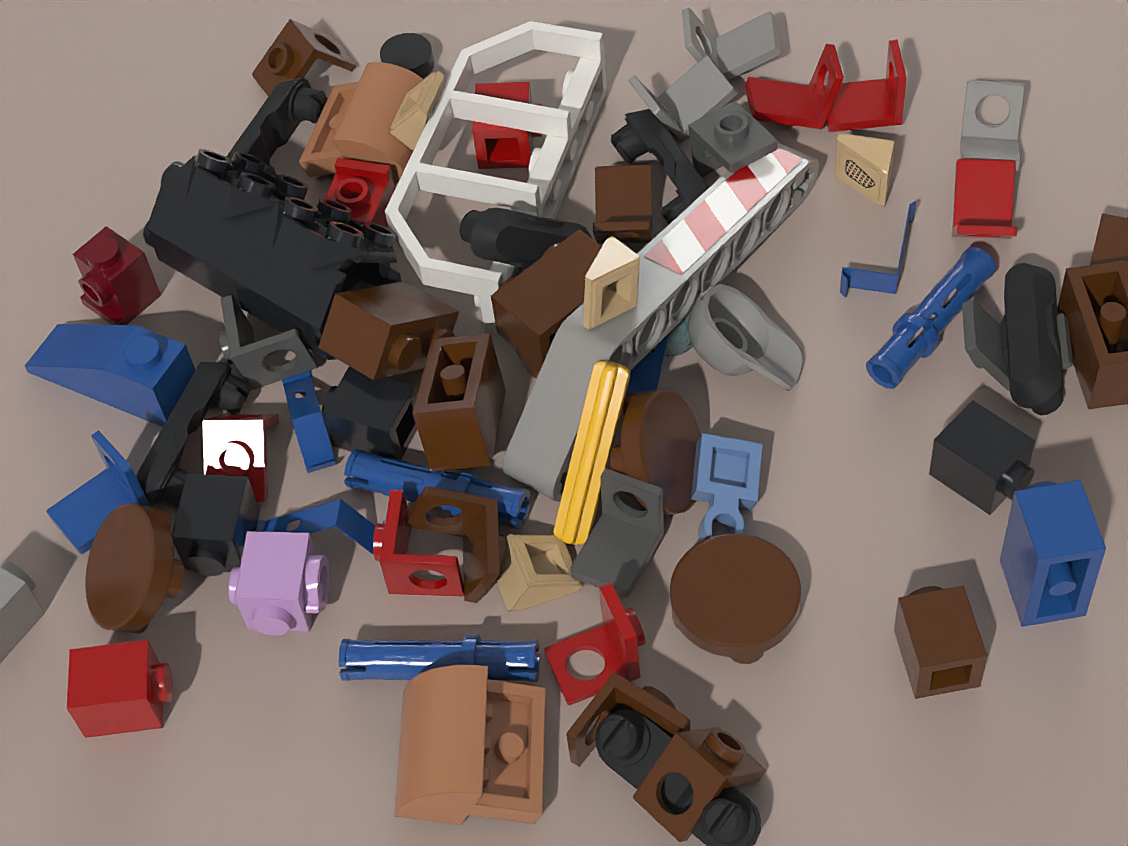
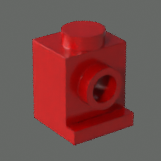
M338 157L334 165L336 174L325 198L340 202L351 208L350 218L362 224L364 222H371L388 228L385 210L395 191L390 165Z

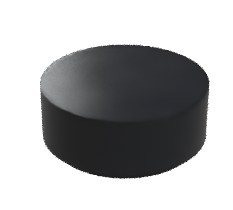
M415 33L398 34L389 38L380 49L381 62L408 69L422 79L433 69L432 47L430 42L422 35Z

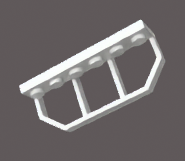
M529 21L462 49L385 210L389 229L396 234V242L423 285L474 295L475 306L481 308L485 332L499 335L496 331L491 295L498 290L504 281L519 275L525 269L493 261L490 270L431 259L427 256L405 220L419 190L510 207L513 211L555 219L607 93L603 33ZM533 49L580 57L575 71L568 70L562 89L563 99L559 109L465 92L474 74ZM459 118L546 134L542 148L536 147L531 155L527 183L431 165L452 119Z

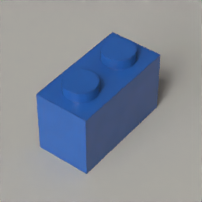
M1081 480L1059 484L1043 481L1030 485L1024 490L1014 491L999 561L1021 627L1077 618L1087 614L1106 546Z

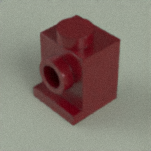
M107 226L72 254L82 275L78 283L84 292L80 297L83 305L111 325H128L161 296L145 252Z

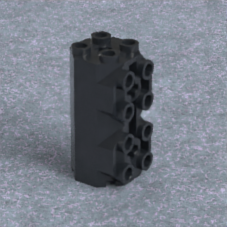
M199 149L198 154L194 155L185 164L175 161L168 166L162 174L161 187L150 219L143 231L145 243L154 248L158 260L222 298L232 295L242 310L281 333L297 329L307 347L327 360H336V358L318 347L335 293L402 282L400 273L391 269L390 263H397L396 254L392 247L396 234L392 230L371 222H364L362 224L350 218L352 209L331 199L320 198L317 207L306 202L305 197L309 188L306 183L290 176L281 174L275 176L265 171L267 163L256 156L236 151L232 160H230L226 156L214 151Z

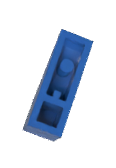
M57 324L25 364V368L30 374L161 427L166 423L195 372V367L186 344L137 325Z

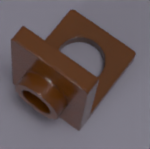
M289 19L253 71L252 76L269 97L279 83L304 78L317 58L351 72L354 71L357 65L332 36Z
M650 165L595 167L596 222L593 223V234L598 244L604 243L611 236L618 239L621 243L650 242L653 240L652 173Z
M426 486L406 514L405 526L463 537L464 601L478 603L498 577L505 555V537L503 534L498 533L497 499ZM437 506H453L462 511L460 514L450 518H438L427 513V511Z
M614 672L571 726L566 736L570 760L580 767L596 747L595 735L599 723L611 713L619 710H633L645 716L672 738L677 732L691 731L690 719L677 711L673 702L661 691L651 686H644L641 689ZM597 716H598V719H597L596 723L594 724L593 728H592L591 731L587 734V732H588L590 726L592 725V723L594 722V720H595V719L597 718Z
M719 727L677 732L633 795V799L678 842H684L689 839L700 823L704 807L710 801L715 800L723 788L759 782L767 770L746 751L744 745L736 737ZM673 772L684 775L691 783L693 789L692 804L682 814L668 809L661 795L664 779Z

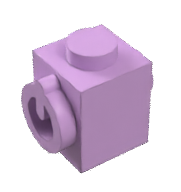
M247 531L240 567L232 568L228 586L230 603L238 606L247 630H256L259 633L271 636L284 635L289 631L310 632L313 613L319 614L322 610H325L329 597L330 569L328 558L326 555H317L310 533Z

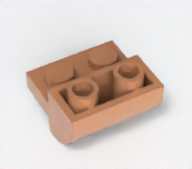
M370 62L367 63L359 82L333 86L299 160L300 165L308 176L316 177L336 174L334 165L339 157L390 165L394 183H398L413 150L390 133V126L406 93L424 79L414 72L394 64Z
M480 665L444 666L425 671L412 678L403 690L394 816L462 825L468 815L535 824L543 814L546 688L487 679L488 666Z

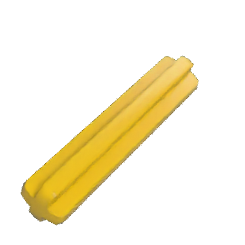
M597 361L593 366L553 530L555 536L568 544L584 545L592 531L601 495L600 476L604 469L608 467L630 378V370L616 362Z

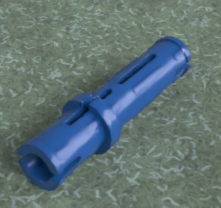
M977 247L967 248L956 264L933 287L911 314L901 315L892 327L893 335L876 355L872 356L866 363V370L876 383L885 388H896L906 373L921 357H928L935 351L939 345L940 334L962 311V303L971 300L981 286L995 274L996 265L988 253ZM956 288L957 291L953 294V296H952V297L946 302V304L942 307V306H941L942 302H943V301L949 296V294ZM932 314L935 315L933 319H929ZM923 327L920 334L907 347L909 340Z
M354 449L351 452L345 466L344 475L349 476L344 480L347 487L368 490L390 496V490H404L406 501L415 502L426 486L497 499L498 523L517 529L524 525L530 508V501L527 500L531 494L528 489L504 486L482 480L478 473L463 470L461 474L446 471L431 472L428 466L391 459L360 449ZM437 506L440 509L451 511L452 517L462 512L453 506Z
M465 634L463 640L451 641L343 639L340 644L338 662L339 667L346 666V669H341L339 673L342 681L364 679L411 680L425 671L439 667L480 665L488 666L487 679L538 682L540 654H536V652H539L540 646L537 639H530V641L481 640L479 634Z

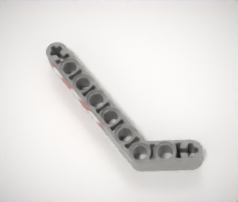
M777 142L778 149L734 173L727 171L637 253L640 256L636 307L590 330L583 326L584 303L566 318L555 334L505 452L502 466L505 474L554 501H561L594 364L597 361H612L627 367L629 370L638 364L692 311L696 301L710 286L718 285L806 199L817 178L819 170L817 159Z

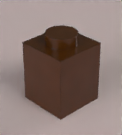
M964 585L946 589L938 586H927L913 591L908 596L898 597L894 632L915 699L980 687L987 653Z

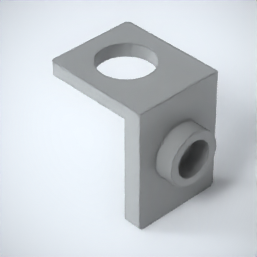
M689 7L682 10L686 49L697 62L704 56H708L727 80L752 70L781 54L776 18L770 11L715 38ZM697 35H698V37L700 38V40H701V42H702V44H703L704 50L702 49V47H701V45H700V43H699V41H698V39H697Z
M704 56L658 98L635 75L628 80L653 114L682 142L689 137V124L724 107L738 94L708 56Z
M967 81L960 141L961 159L1015 161V171H1019L1018 134L1024 85L1022 83ZM989 95L1000 96L1009 105L1008 116L1003 122L996 125L982 123L975 112L979 101Z

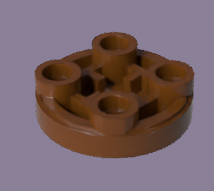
M668 388L627 395L623 403L624 419L621 429V444L614 446L610 453L611 470L661 487L663 489V515L680 514L688 511L696 502V500H691L696 444L701 436L698 423L690 406L679 393ZM635 496L636 499L643 506L644 510H647L645 503L639 497Z
M126 503L115 508L98 529L88 556L85 591L90 614L101 628L142 634L160 609L165 597L173 598L181 591L184 583L185 569L180 560L174 559V544L171 533L172 519L168 511Z
M738 533L708 538L688 550L679 560L673 571L670 583L672 620L685 637L699 648L715 655L730 657L734 662L740 664L754 663L764 655L765 651L779 644L791 632L797 621L801 603V583L798 572L790 558L781 549L762 538Z

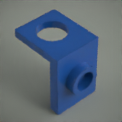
M99 430L92 434L91 437L107 469L46 511L52 522L80 554H84L91 549L98 529L115 508L126 503L150 507L131 465Z

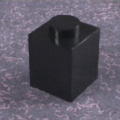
M349 366L338 386L335 385L329 389L323 402L322 416L326 421L333 446L350 452L354 449H360L379 456L401 460L417 432V426L412 414L417 397L415 385L390 377L372 380Z
M972 400L934 439L929 475L991 515L1006 498L1013 500L1014 491L1024 490L1030 484L1035 472L1030 467L1035 440Z
M187 473L172 529L173 544L185 570H192L206 576H217L223 572H231L233 567H240L247 531H256L260 508L248 477Z

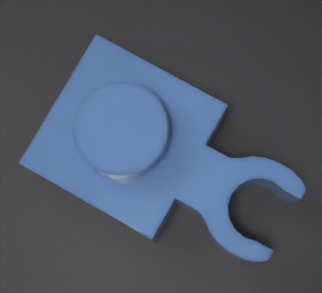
M702 433L696 444L691 500L709 503L708 511L698 528L700 542L711 537L712 523L714 522L725 524L730 534L744 533V519L738 508L752 510L758 502L763 444Z

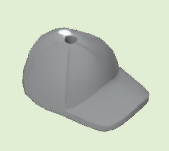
M724 284L710 286L696 301L688 322V334L692 347L707 364L720 373L729 376L742 375L755 370L785 390L790 391L797 383L802 370V351L778 325L769 319L755 302L736 288Z

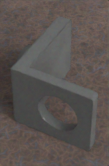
M736 101L688 125L692 163L701 177L722 166L730 173H734L778 149L777 139ZM705 150H707L712 156H706Z
M229 295L220 298L226 329L218 333L222 352L227 362L231 363L230 365L235 364L245 381H249L251 390L317 368L314 356L297 329L255 342L252 325L234 297ZM276 350H289L296 354L292 361L283 365H269L263 361L267 354Z
M974 299L962 303L966 352L977 368H984L1008 391L1009 375L1002 352L1001 325ZM1061 313L1056 317V324L1061 346L1062 370L1073 365L1069 321Z
M605 468L600 476L602 515L570 567L572 578L598 588L612 583L617 595L628 598L664 535L663 489ZM625 491L634 494L645 503L647 510L640 511L627 506L619 498L617 492Z

